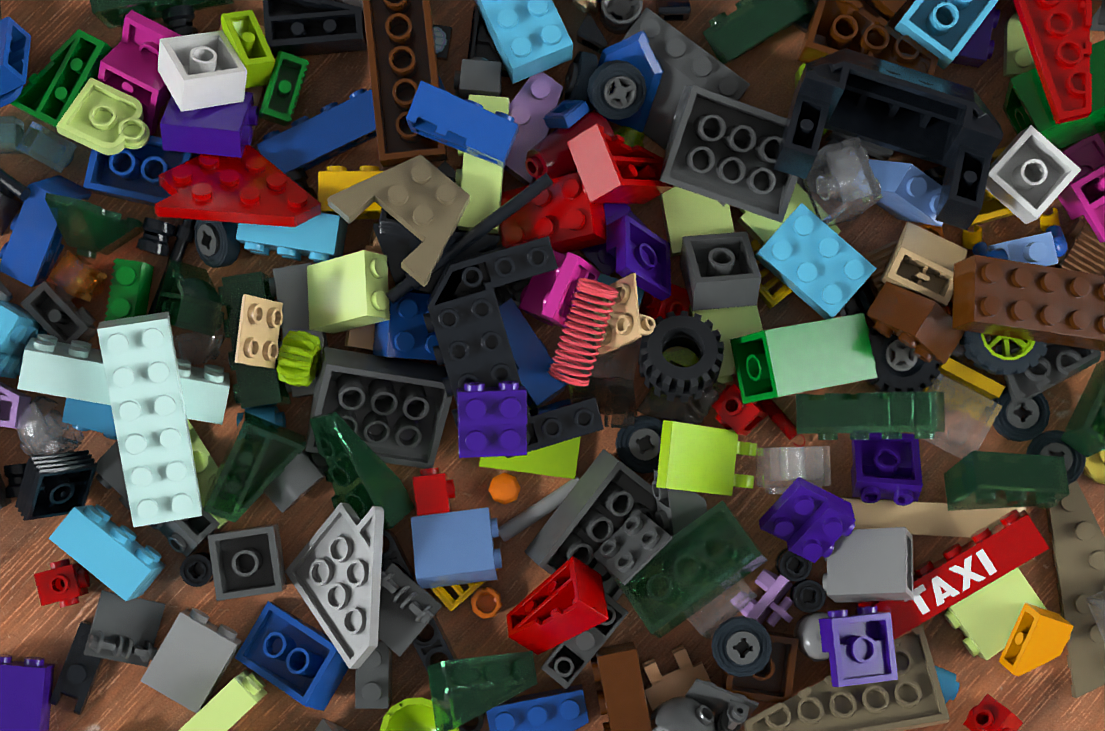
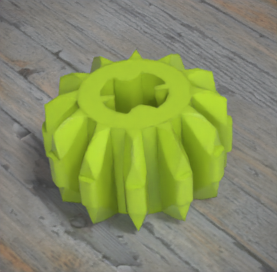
M290 330L282 340V346L279 348V356L277 358L278 365L276 370L279 381L297 387H308L312 383L321 359L320 352L322 348L318 336L300 330Z

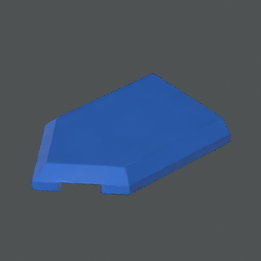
M644 30L603 49L598 63L599 67L603 63L613 60L626 61L639 69L644 77L647 91L644 103L640 109L629 118L621 120L605 118L607 121L637 132L644 131L664 72L659 61L656 60ZM588 102L587 105L590 110L589 112H591L594 110V108L591 105V103Z

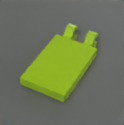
M581 436L527 452V455L506 458L505 456L480 457L479 467L575 479Z
M663 420L656 488L732 496L733 487L753 489L754 476L734 474L736 455L756 457L757 443L738 441V434L733 430Z

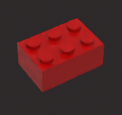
M578 172L551 179L554 182L553 185L500 224L503 246L544 234L549 236L553 251L561 254L606 243L607 224L604 203H590L589 198L583 192L582 180ZM529 185L502 192L501 206Z

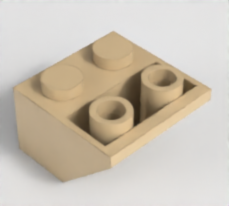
M908 221L879 281L883 283L887 281L933 300L941 307H945L953 295L954 263L966 258L967 249Z

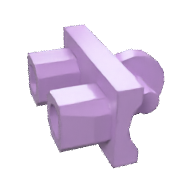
M763 569L755 580V583L766 592L763 597L757 602L748 593H745L735 606L742 615L753 618L760 624L765 621L772 611L774 612L766 620L770 625L774 627L781 617L789 623L793 617L786 611L793 604V601L786 596L779 605L777 604L793 584L780 574L778 577L776 574Z

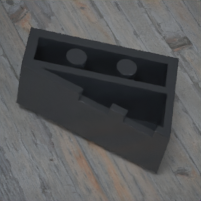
M263 0L265 39L274 58H277L279 51L295 56H309L368 50L364 14L359 6L333 0Z

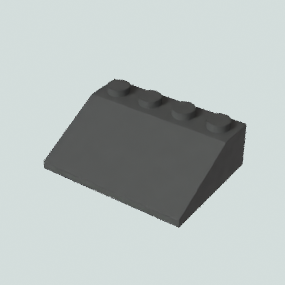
M646 7L622 40L644 30L656 60L659 61L664 71L642 133L666 150L673 118L684 86L695 85L740 101L749 88L750 83Z
M686 85L683 88L673 118L659 181L782 223L798 179L797 176L773 169L787 118L695 85Z
M323 347L316 375L305 451L424 469L433 468L453 397H447L442 378L448 377L445 366Z
M603 449L524 552L538 566L551 575L574 556L601 574L604 592L617 601L635 576L624 585L615 576H612L592 555L638 510L655 522L657 502L652 492V486Z

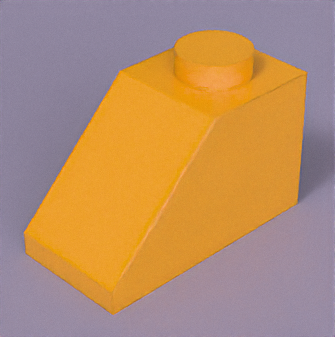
M1025 603L998 662L1013 675L1021 676L1059 657L1070 640L1071 631L1074 626L1058 613Z

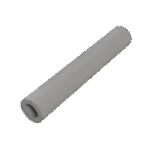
M576 476L575 479H571L498 527L502 540L504 542L508 541L557 509L577 484L579 478Z

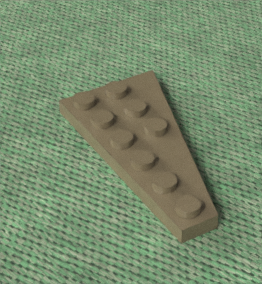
M1076 480L1066 487H1058L1044 493L1048 527L1052 535L1054 554H1052L1053 563L1056 566L1058 583L1056 584L1060 613L1064 619L1074 626L1071 631L1070 640L1067 643L1068 655H1066L1072 679L1071 693L1074 698H1078L1105 685V537Z
M923 625L913 629L911 633L894 640L898 680L832 687L831 675H829L812 687L809 686L799 691L797 695L782 703L779 702L746 720L744 723L745 731H905L948 723L950 717Z

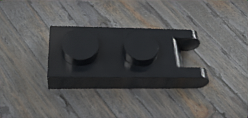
M85 620L80 622L49 702L56 706L62 694L78 701L74 708V713L81 715L104 659L84 655L92 623Z

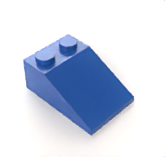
M269 601L235 656V659L302 705L321 711L326 709L349 669L327 634Z

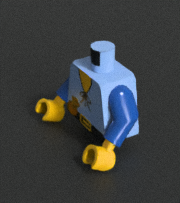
M1052 208L1053 214H1042L1039 217L1040 228L1045 232L1042 234L989 246L982 242V227L978 225L974 226V232L963 229L962 234L963 247L972 249L974 255L1042 266L1058 264V257L1064 256L1068 250L1066 238L1060 227L1057 208Z

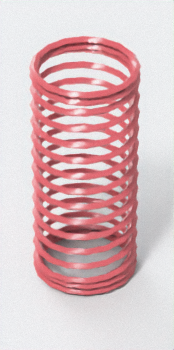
M580 278L578 279L577 286H575L577 290L593 296L606 298L612 303H606L582 293L575 292L573 295L590 303L604 305L610 310H603L583 301L571 300L572 304L581 308H568L571 312L578 315H566L572 321H565L564 324L572 329H561L567 335H561L559 338L565 342L557 343L562 349H556L555 353L560 356L552 357L557 363L550 364L551 367H549L548 373L559 381L585 387L589 385L590 380L588 377L592 375L590 370L594 368L593 363L597 361L595 357L599 354L597 349L602 346L600 341L604 338L601 334L606 333L604 327L609 325L606 320L611 318L609 315L613 311L611 306L616 304L613 299L618 297L617 294L619 292L607 284ZM587 310L603 313L607 317H600ZM587 318L601 320L605 324H598ZM585 325L593 326V327H598V328H600V329L603 330V331H596V330H594V329H592V328H589V327H587V326H585ZM585 333L596 334L600 338L596 339ZM582 340L593 341L597 343L598 346H593ZM580 347L593 349L594 351H596V353H590L589 351ZM578 354L591 356L593 360H588ZM578 362L588 363L591 367H586ZM576 369L586 370L589 374H584ZM562 374H566V375L575 377V378H577V379L570 378V377L565 376V375H562Z

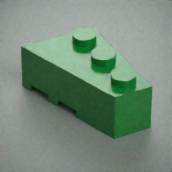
M78 29L50 57L51 61L38 74L34 72L27 79L29 83L22 89L18 98L10 104L57 129L56 125L90 77L98 80L100 61L113 48L104 41Z

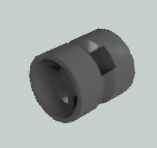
M601 0L600 20L603 26L611 33L617 35L626 34L641 15L643 0Z

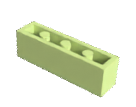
M469 94L468 100L481 104L483 109L494 114L496 111L509 115L510 104L508 97ZM458 150V156H463L462 169H456L455 183L470 195V201L457 227L459 230L469 231L501 207L504 168ZM499 225L495 227L493 230H491L489 233L498 234Z

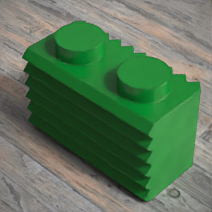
M283 51L278 52L259 112V118L285 127L290 125L309 66L308 60Z
M116 258L113 261L116 265L112 267L114 272L111 275L114 278L110 280L112 285L109 286L111 289L108 293L110 298L107 299L109 304L106 305L108 310L105 312L107 317L104 320L109 321L146 315L154 266L145 262Z

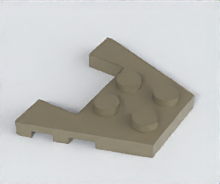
M420 154L331 195L327 202L328 206L349 224L373 202H376L419 238L422 243L401 262V268L425 287L431 278V273L436 263L439 262L443 254V249L450 236L453 235L469 204L470 195Z

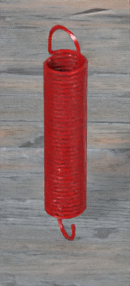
M772 399L758 401L769 413L770 419L789 440H792L800 433V430L795 427ZM801 434V436L804 438V443H803V445L799 446V445L795 444V442H793L794 445H796L797 447H802V446L805 445V442H806V441H805V437H804L802 434Z

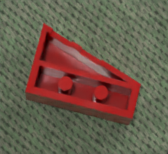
M599 124L593 125L567 142L582 180L583 192L589 198L590 203L645 204L674 187L659 181L663 165L662 157L637 144L633 147L624 144V137L618 134L611 137L603 133L604 127Z
M572 556L506 615L508 637L539 655L609 620L601 574Z

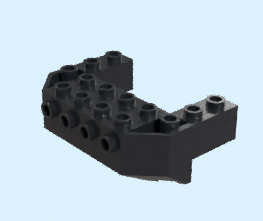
M844 48L806 64L793 94L773 169L806 179L817 157L824 128L945 166L946 170L935 220L968 230L982 209L992 154L1002 141L1003 132L998 121L973 88Z
M544 234L450 261L426 303L429 312L423 314L428 334L432 332L436 334L439 345L432 346L438 366L445 365L448 377L442 378L447 397L454 396L456 405L457 389L464 388V383L483 382L485 383V388L498 387V382L518 381L519 386H522L493 288L558 269L548 235ZM590 392L529 410L527 405V452L604 429L596 399ZM457 409L451 411L458 429Z

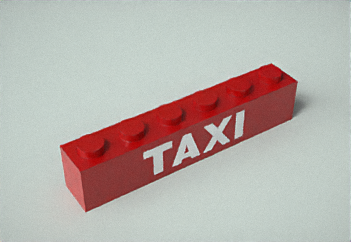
M1015 509L999 519L1001 524L989 529L987 526L971 535L972 541L962 547L958 543L946 549L942 553L944 556L942 559L935 563L929 560L915 568V575H913L914 600L859 602L858 606H877L878 612H891L893 638L896 639L1048 550L1049 546L1025 509L1021 512Z

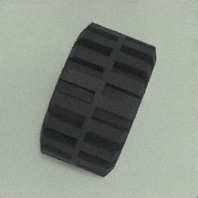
M674 311L668 312L666 319H663L661 316L654 319L656 326L651 334L642 336L638 358L640 376L645 377L644 384L648 389L655 387V395L661 397L662 394L667 395V401L674 402V398L678 397L681 402H688L689 396H692L694 400L699 399L702 396V392L708 393L712 389L713 383H716L724 357V343L719 342L721 334L718 329L712 331L713 323L709 320L702 322V315L697 313L694 314V317L687 316L688 311H681L678 316H675ZM681 346L693 351L698 357L699 362L690 367H678L669 363L662 353L668 348Z

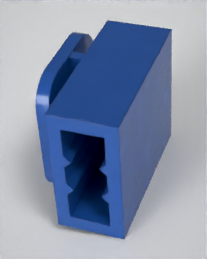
M9 16L0 20V108L15 101L21 94L23 85L26 84L31 35Z

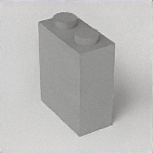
M906 527L853 530L847 537L841 535L835 542L832 554L824 558L827 561V573L823 574V589L827 596L836 603L914 600L913 535Z
M192 608L191 611L186 609L179 613L140 681L197 714L209 701L243 641L236 638L238 633L223 624L217 627L208 621L210 617L207 614Z

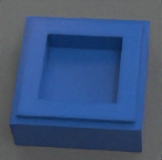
M564 100L546 114L543 119L547 128H570L590 110L586 101Z

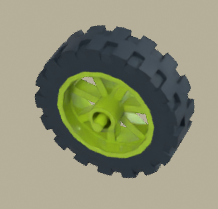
M965 331L959 341L960 345H964L966 350L964 351L965 356L975 362L973 364L980 370L984 369L987 371L986 373L994 375L1023 373L1026 369L1036 366L1039 363L1038 359L1044 357L1048 350L1046 348L1047 343L1023 341L1018 338L992 335L993 338L987 343L984 333ZM1009 339L1016 343L1018 346H1020V348L1014 354L1011 355ZM1000 340L1002 341V355L995 353L991 349Z

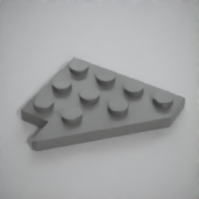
M339 503L285 570V573L348 668L359 669L378 646L384 509L379 506H373L365 517L360 520L349 503Z

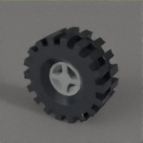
M874 323L869 328V340L876 362L877 378L865 380L868 385H873L876 387V391L887 393L889 396L916 394L921 392L923 388H928L932 384V379L937 378L940 373L937 368L943 364L933 359L930 363L921 360L913 354L915 349L900 342L898 336L892 334L888 338L877 332L873 328Z

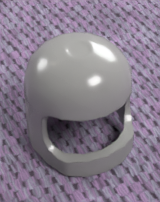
M812 612L802 616L794 629V636L799 639L798 649L815 662L829 659V653L822 652L819 619L828 618V614L824 612Z

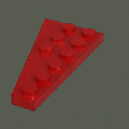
M1013 0L1055 124L1088 117L1092 112V74L1090 73L1092 0Z

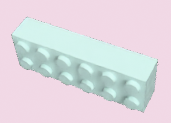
M169 312L99 322L97 332L133 527L202 516V501Z
M38 334L37 338H30L24 349L17 389L111 405L100 349L91 348V343L79 340H72L71 344L57 342V337L46 334ZM177 359L187 419L222 425L230 389L229 373L224 372V368L207 364L204 365V368L191 366L190 361Z

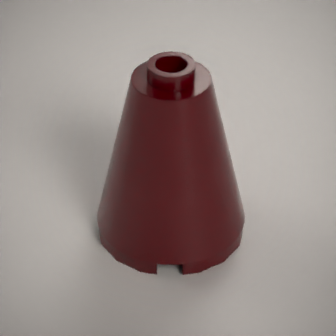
M593 110L584 115L570 128H556L527 152L525 166L528 173L535 179L540 178L545 173L551 179L578 172L567 142L595 124L604 127L603 133L611 137L615 136L608 121L601 114Z

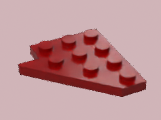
M250 145L245 146L242 158L201 154L158 175L159 185L171 195L155 203V214L158 217L296 227L321 214V203Z

